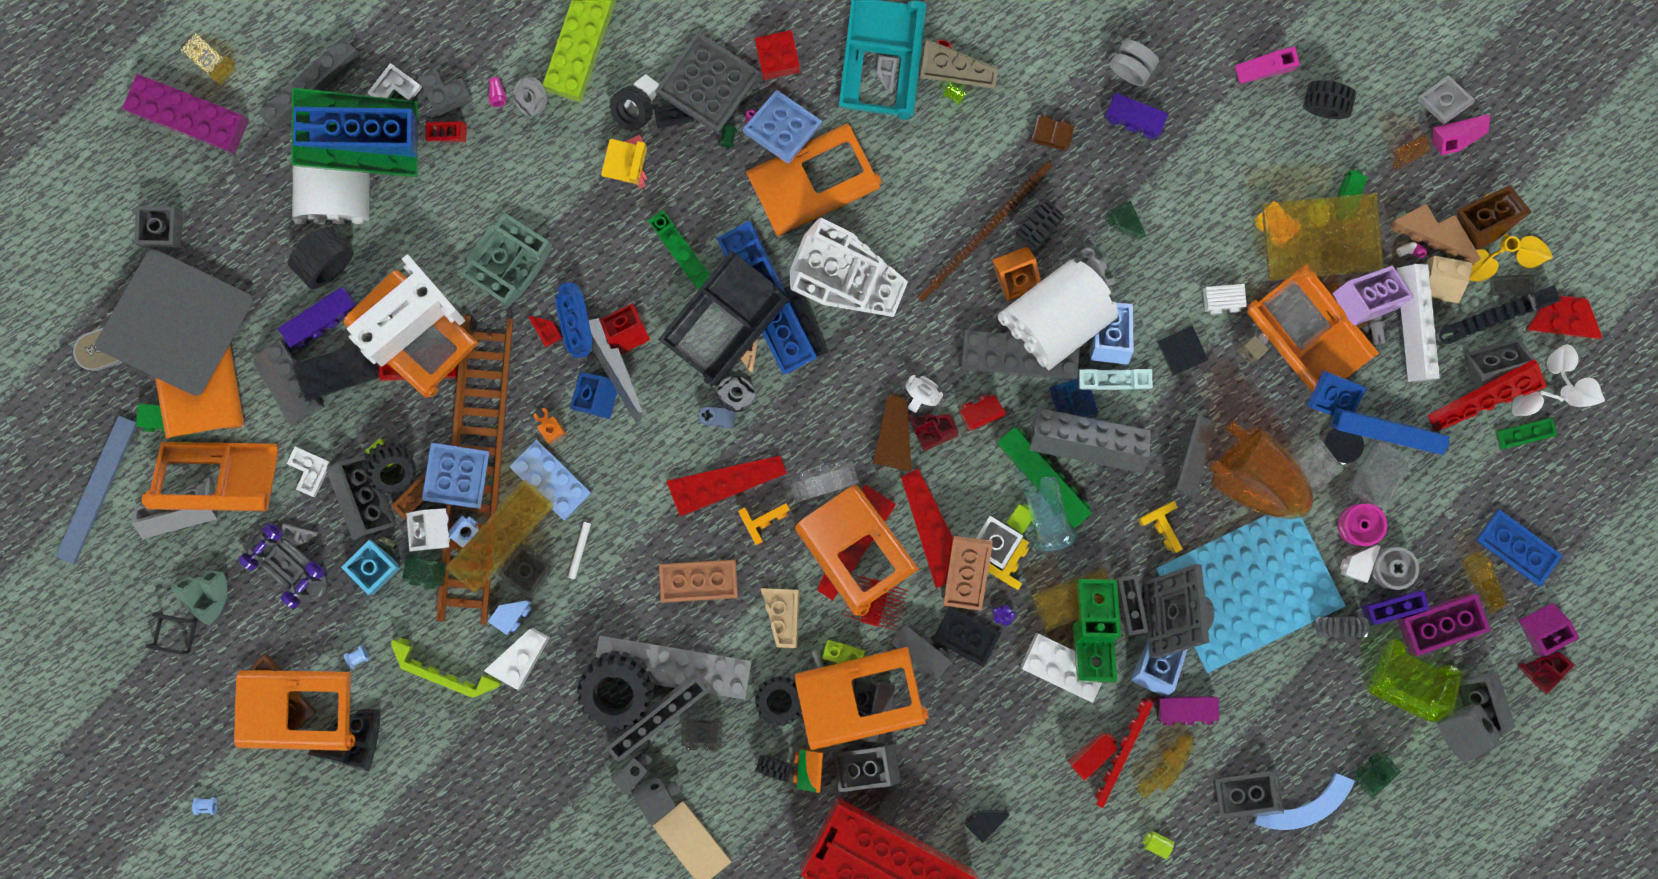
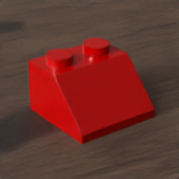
M633 303L599 319L609 345L612 349L618 348L620 354H625L629 350L651 340Z
M987 394L979 398L980 402L973 404L971 401L961 406L962 409L958 412L967 432L1006 415L995 395L990 397Z

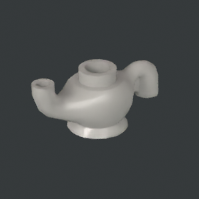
M1090 247L1081 250L1082 256L1088 259L1086 265L1092 268L1107 286L1115 284L1113 278L1107 279L1105 277L1107 266L1104 260H1098L1095 257L1094 250Z

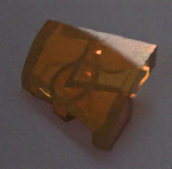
M1426 135L1410 141L1405 146L1398 147L1393 152L1396 157L1392 164L1395 171L1429 152L1430 144Z

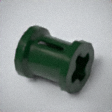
M724 125L718 145L730 149L734 148V136L738 129Z

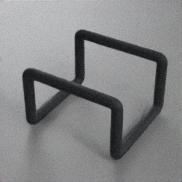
M162 612L152 613V616L159 617L153 643L146 644L145 647L179 655L189 654L197 619H184L164 615ZM163 618L193 623L187 650L179 651L156 646Z

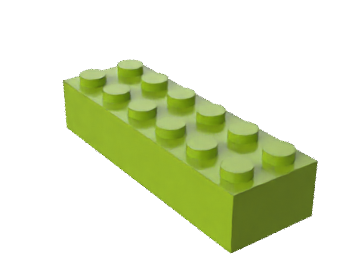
M617 0L571 1L543 82L546 92L582 103Z

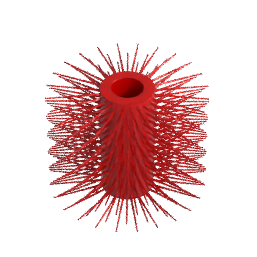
M854 575L858 578L871 581V583L854 579L855 581L870 585V587H867L864 585L857 584L858 586L867 589H871L879 582H881V580L873 578L869 579L866 577ZM896 586L893 587V588H896V589L908 591V590H905V589H903V588H899V587H896ZM892 589L889 590V591H891V592H896V593H900V594L907 595V594H905V593H901V592H899V591H895V590H892ZM886 592L870 603L869 611L861 616V619L851 618L876 627L889 628L879 625L880 622L894 625L881 621V618L891 620L882 617V614L895 618L898 617L883 613V610L896 614L900 613L884 609V606L897 610L901 609L885 605V603L904 606L886 601V599L905 602L887 596L906 598Z

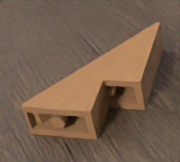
M1427 204L1394 220L1390 224L1394 232L1404 233L1414 241H1422L1428 244L1430 248L1440 249L1450 257H1458L1465 262L1472 263V266L1481 259L1457 217L1454 215L1438 223Z

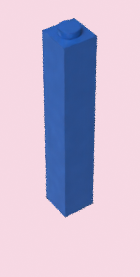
M1335 408L1330 424L1331 427L1339 431L1444 455L1445 450L1449 447L1450 437L1441 432L1340 408Z

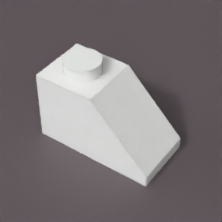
M645 74L633 86L642 89L653 101L657 95L655 90L659 83ZM626 100L624 104L626 111L632 117H637L639 115L638 107L633 101Z
M1371 545L1348 555L1341 562V575L1368 583L1381 546Z

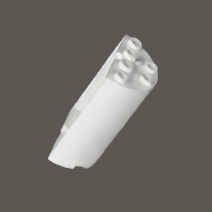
M293 166L292 220L295 224H306V221H314V224H325L326 220H332L334 224H344V221H352L353 224H363V221H369L370 173Z
M1071 259L1002 310L997 317L1002 325L1007 326L1011 330L1014 338L1022 339L1025 342V349L1029 353H1033L1038 363L1050 370L1114 321L1118 316L1116 302L1111 301L1109 297L1111 291L1102 278L1081 261L1075 263L1074 259Z

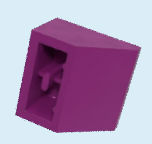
M1550 603L1518 620L1536 655L1547 656L1579 639L1571 621L1554 603Z

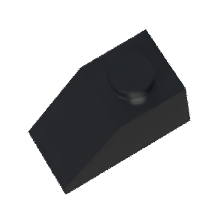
M977 810L976 813L972 811L965 819L967 821L965 826L984 843L1010 814L1006 810Z

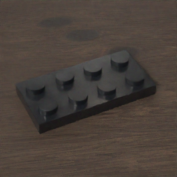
M354 345L293 364L291 367L305 402L379 379L376 364L367 359L360 351L361 349Z

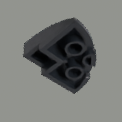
M362 709L350 715L349 731L355 736V744L349 751L309 750L308 755L369 772L379 735L381 711ZM338 718L331 722L332 725L326 731H336L338 729Z

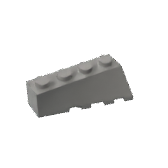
M210 477L205 479L204 483L199 486L193 484L187 487V491L178 495H213L215 491L212 479ZM144 505L134 510L132 524L141 538L144 539L216 520L218 510L146 509Z

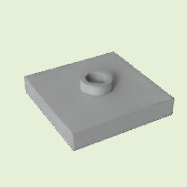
M1449 75L1418 97V101L1443 125L1467 109L1475 101Z

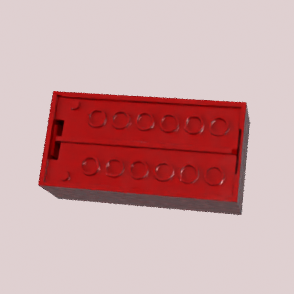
M838 796L800 865L801 876L805 879H979L974 869Z

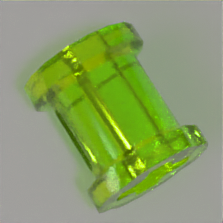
M950 82L942 97L950 98L959 106L967 91L960 90L953 85V82Z

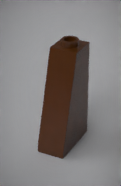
M892 393V396H887L873 464L910 472L912 466L907 399H903L901 394Z

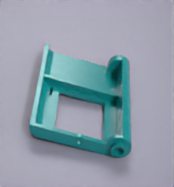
M851 0L839 107L848 110L899 116L898 118L902 120H909L910 117L914 116L927 8L926 3L909 1L908 4L881 0ZM865 52L900 57L897 96L894 107L859 102L860 81Z

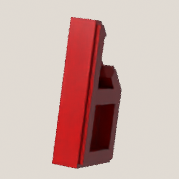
M534 316L528 317L546 348L563 339L553 321Z

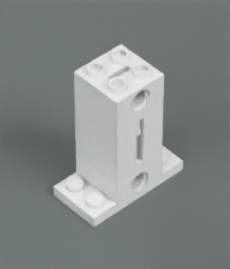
M408 254L402 260L406 264L404 269L410 276L346 328L351 333L348 337L361 349L360 351L373 364L377 362L381 367L442 316L445 315L452 323L456 321L459 326L465 322L464 318Z

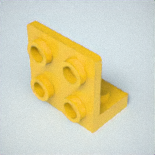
M610 139L601 175L639 185L647 152L646 144L637 141L636 145Z

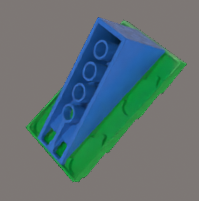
M292 88L291 165L302 168L418 177V101Z

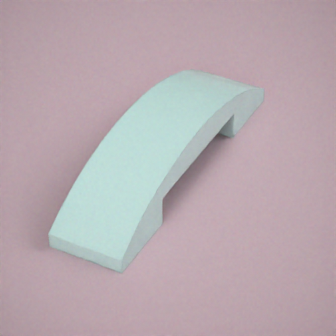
M1152 369L1078 370L1079 389L1133 390L1153 388Z

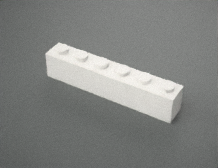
M1413 264L1397 268V273L1414 297L1401 307L1408 382L1440 379L1428 264Z

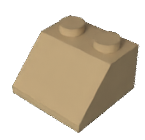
M1439 256L1427 259L1426 264H1428L1431 298L1459 303L1469 283L1472 263Z

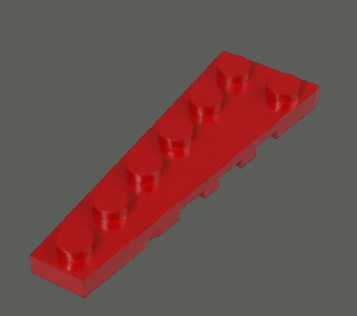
M776 456L666 481L681 517L783 476L787 472L781 457Z
M916 469L902 476L901 480L931 576L937 589L947 582L953 536L919 469Z

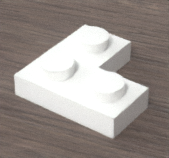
M390 63L368 91V94L373 97L391 98L396 91L407 100L412 101L422 86Z
M294 447L287 464L304 472L296 490L316 497L327 474L326 469L330 467L332 462L299 447Z

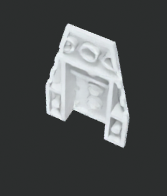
M819 218L805 233L790 269V290L822 305L894 317L908 281L891 266L884 263L882 258L875 255L853 233L823 218Z

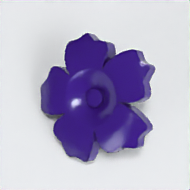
M1004 604L1003 608L998 607L993 610L994 621L997 624L1002 622V625H1010L1011 621L1016 617V612L1012 611L1009 605Z

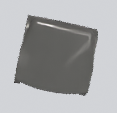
M1471 704L1449 711L1441 716L1437 722L1444 740L1455 755L1464 763L1497 748L1501 744L1499 740L1500 733L1483 708L1478 704Z

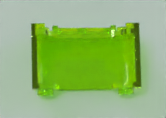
M1391 639L1386 644L1367 688L1368 692L1429 722H1439L1454 711L1463 672L1452 665H1445L1439 669L1405 654L1407 648L1403 642Z

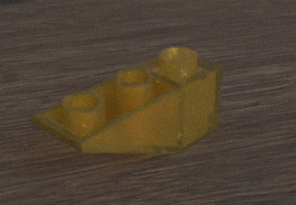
M1478 551L1462 560L1468 578L1489 613L1493 614L1505 607L1507 602L1491 560Z

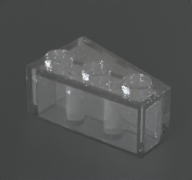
M845 460L834 463L835 467L828 468V465L818 467L817 472L811 473L810 470L799 473L800 477L789 481L795 503L859 484L853 462L846 463Z

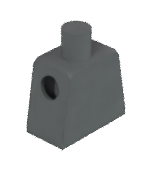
M645 752L638 760L633 758L612 782L627 794L648 772L645 768L653 759ZM637 767L639 772L635 776L631 775L630 771Z
M660 778L631 789L636 803L650 825L675 808V803L671 796L681 791L676 781L665 786Z

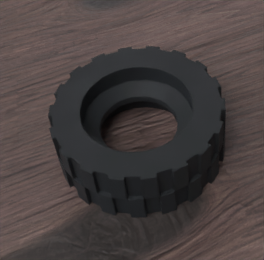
M627 86L612 96L613 98H611L609 105L610 113L614 121L623 129L630 131L639 130L652 119V101L642 89L636 88V86ZM626 100L633 101L638 107L639 115L637 117H632L624 107Z

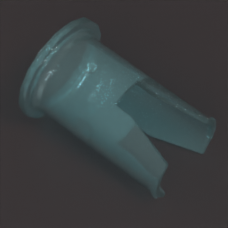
M1054 477L1041 478L1040 492L1029 493L1023 489L1036 533V538L1033 542L1035 549L1051 552L1064 549L1073 544L1077 539V533L1074 529L1070 528L1057 479Z

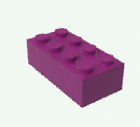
M1472 593L1429 607L1430 610L1397 619L1409 654L1415 656L1491 631L1478 594Z

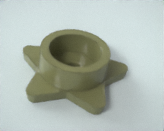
M388 538L378 539L376 545L388 554H395L393 549L395 543Z

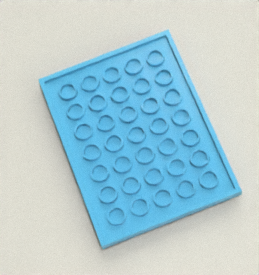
M1294 502L1155 568L1160 577L1194 564L1202 565L1204 593L1213 603L1214 621L1208 631L1209 643L1196 646L1194 649L1206 673L1316 621L1318 617H1324L1345 607Z

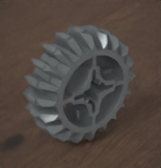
M1324 616L1316 619L1315 630L1316 634L1321 637H1366L1369 635V624L1366 617Z

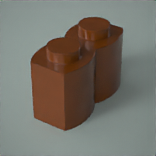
M1048 115L1038 116L1031 142L1067 151L1075 126L1066 120H1060V122L1052 120L1053 118Z

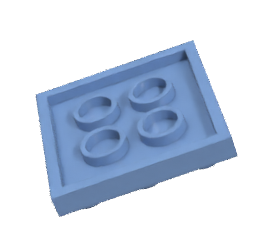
M776 90L743 128V133L789 164L821 127L823 121Z
M431 443L422 500L481 509L489 451Z

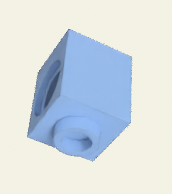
M462 515L448 531L449 537L465 549L480 532L477 527L478 523L470 516L466 518ZM463 527L470 528L466 534L460 533Z

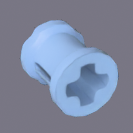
M363 645L358 646L357 650L349 654H344V659L350 669H354L355 665L363 661L367 662L370 660L369 654Z
M194 798L192 804L193 814L210 813L215 815L217 812V798Z

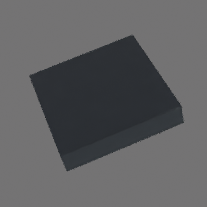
M1193 325L1157 341L1172 376L1208 361Z

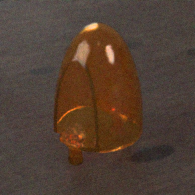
M1234 420L1230 422L1226 427V431L1235 436L1238 441L1229 448L1220 462L1215 460L1209 467V470L1214 473L1212 486L1239 504L1267 516L1281 519H1297L1306 516L1313 507V492L1308 478L1297 461L1261 426L1245 430L1235 423Z

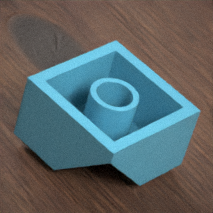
M368 540L341 568L368 595H373L401 566L386 551L371 540Z

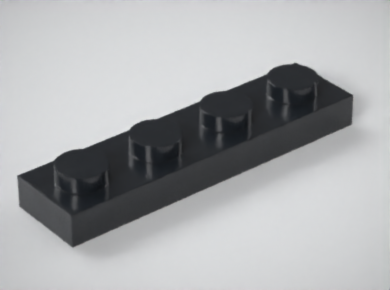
M790 286L784 288L787 295L791 298L790 302L801 321L817 357L827 354L828 350L807 297L790 290Z

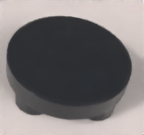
M1334 428L1327 434L1323 450L1333 462L1350 464L1358 460L1362 455L1364 441L1360 435L1339 431Z

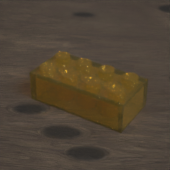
M1104 567L1030 594L1043 631L1047 632L1079 619L1077 580L1109 579ZM1094 595V601L1097 604H1102V597Z

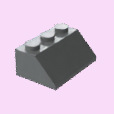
M1520 339L1464 354L1472 383L1476 389L1535 359Z
M1498 671L1479 674L1452 683L1459 706L1480 705L1500 735L1507 734L1516 727Z
M861 677L852 680L860 717L891 711L895 685ZM886 733L862 738V740L884 743Z

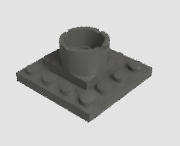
M1194 564L1144 582L1150 658H1160L1209 643L1208 631L1214 621V607L1212 601L1204 593L1201 564Z

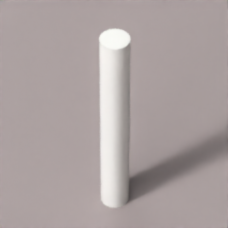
M583 523L568 578H576L590 530V523Z

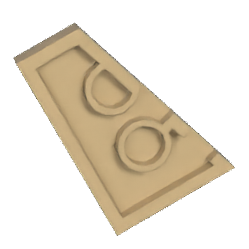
M761 588L776 646L797 648L800 590Z

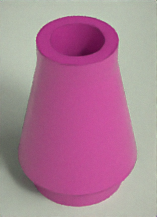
M492 77L488 80V102L491 103L492 107L504 106L507 96L500 83V79Z

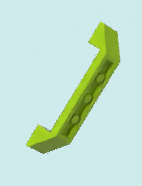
M399 637V639L391 641V646L402 670L469 697H477L503 684L502 681L488 674V676L484 675L481 677L478 687L475 688L476 684L469 681L460 682L457 680V676L449 673L446 676L440 674V670L435 667L429 666V668L421 666L422 662L414 659L408 661L414 646L410 645L409 640Z

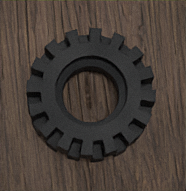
M760 755L755 771L764 776L788 782L793 766L782 760Z

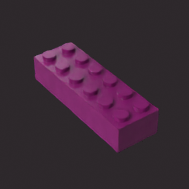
M136 74L122 107L123 110L134 116L234 155L249 122L246 117L239 113L139 74Z

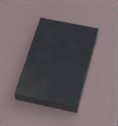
M949 606L932 640L984 667L1001 632Z

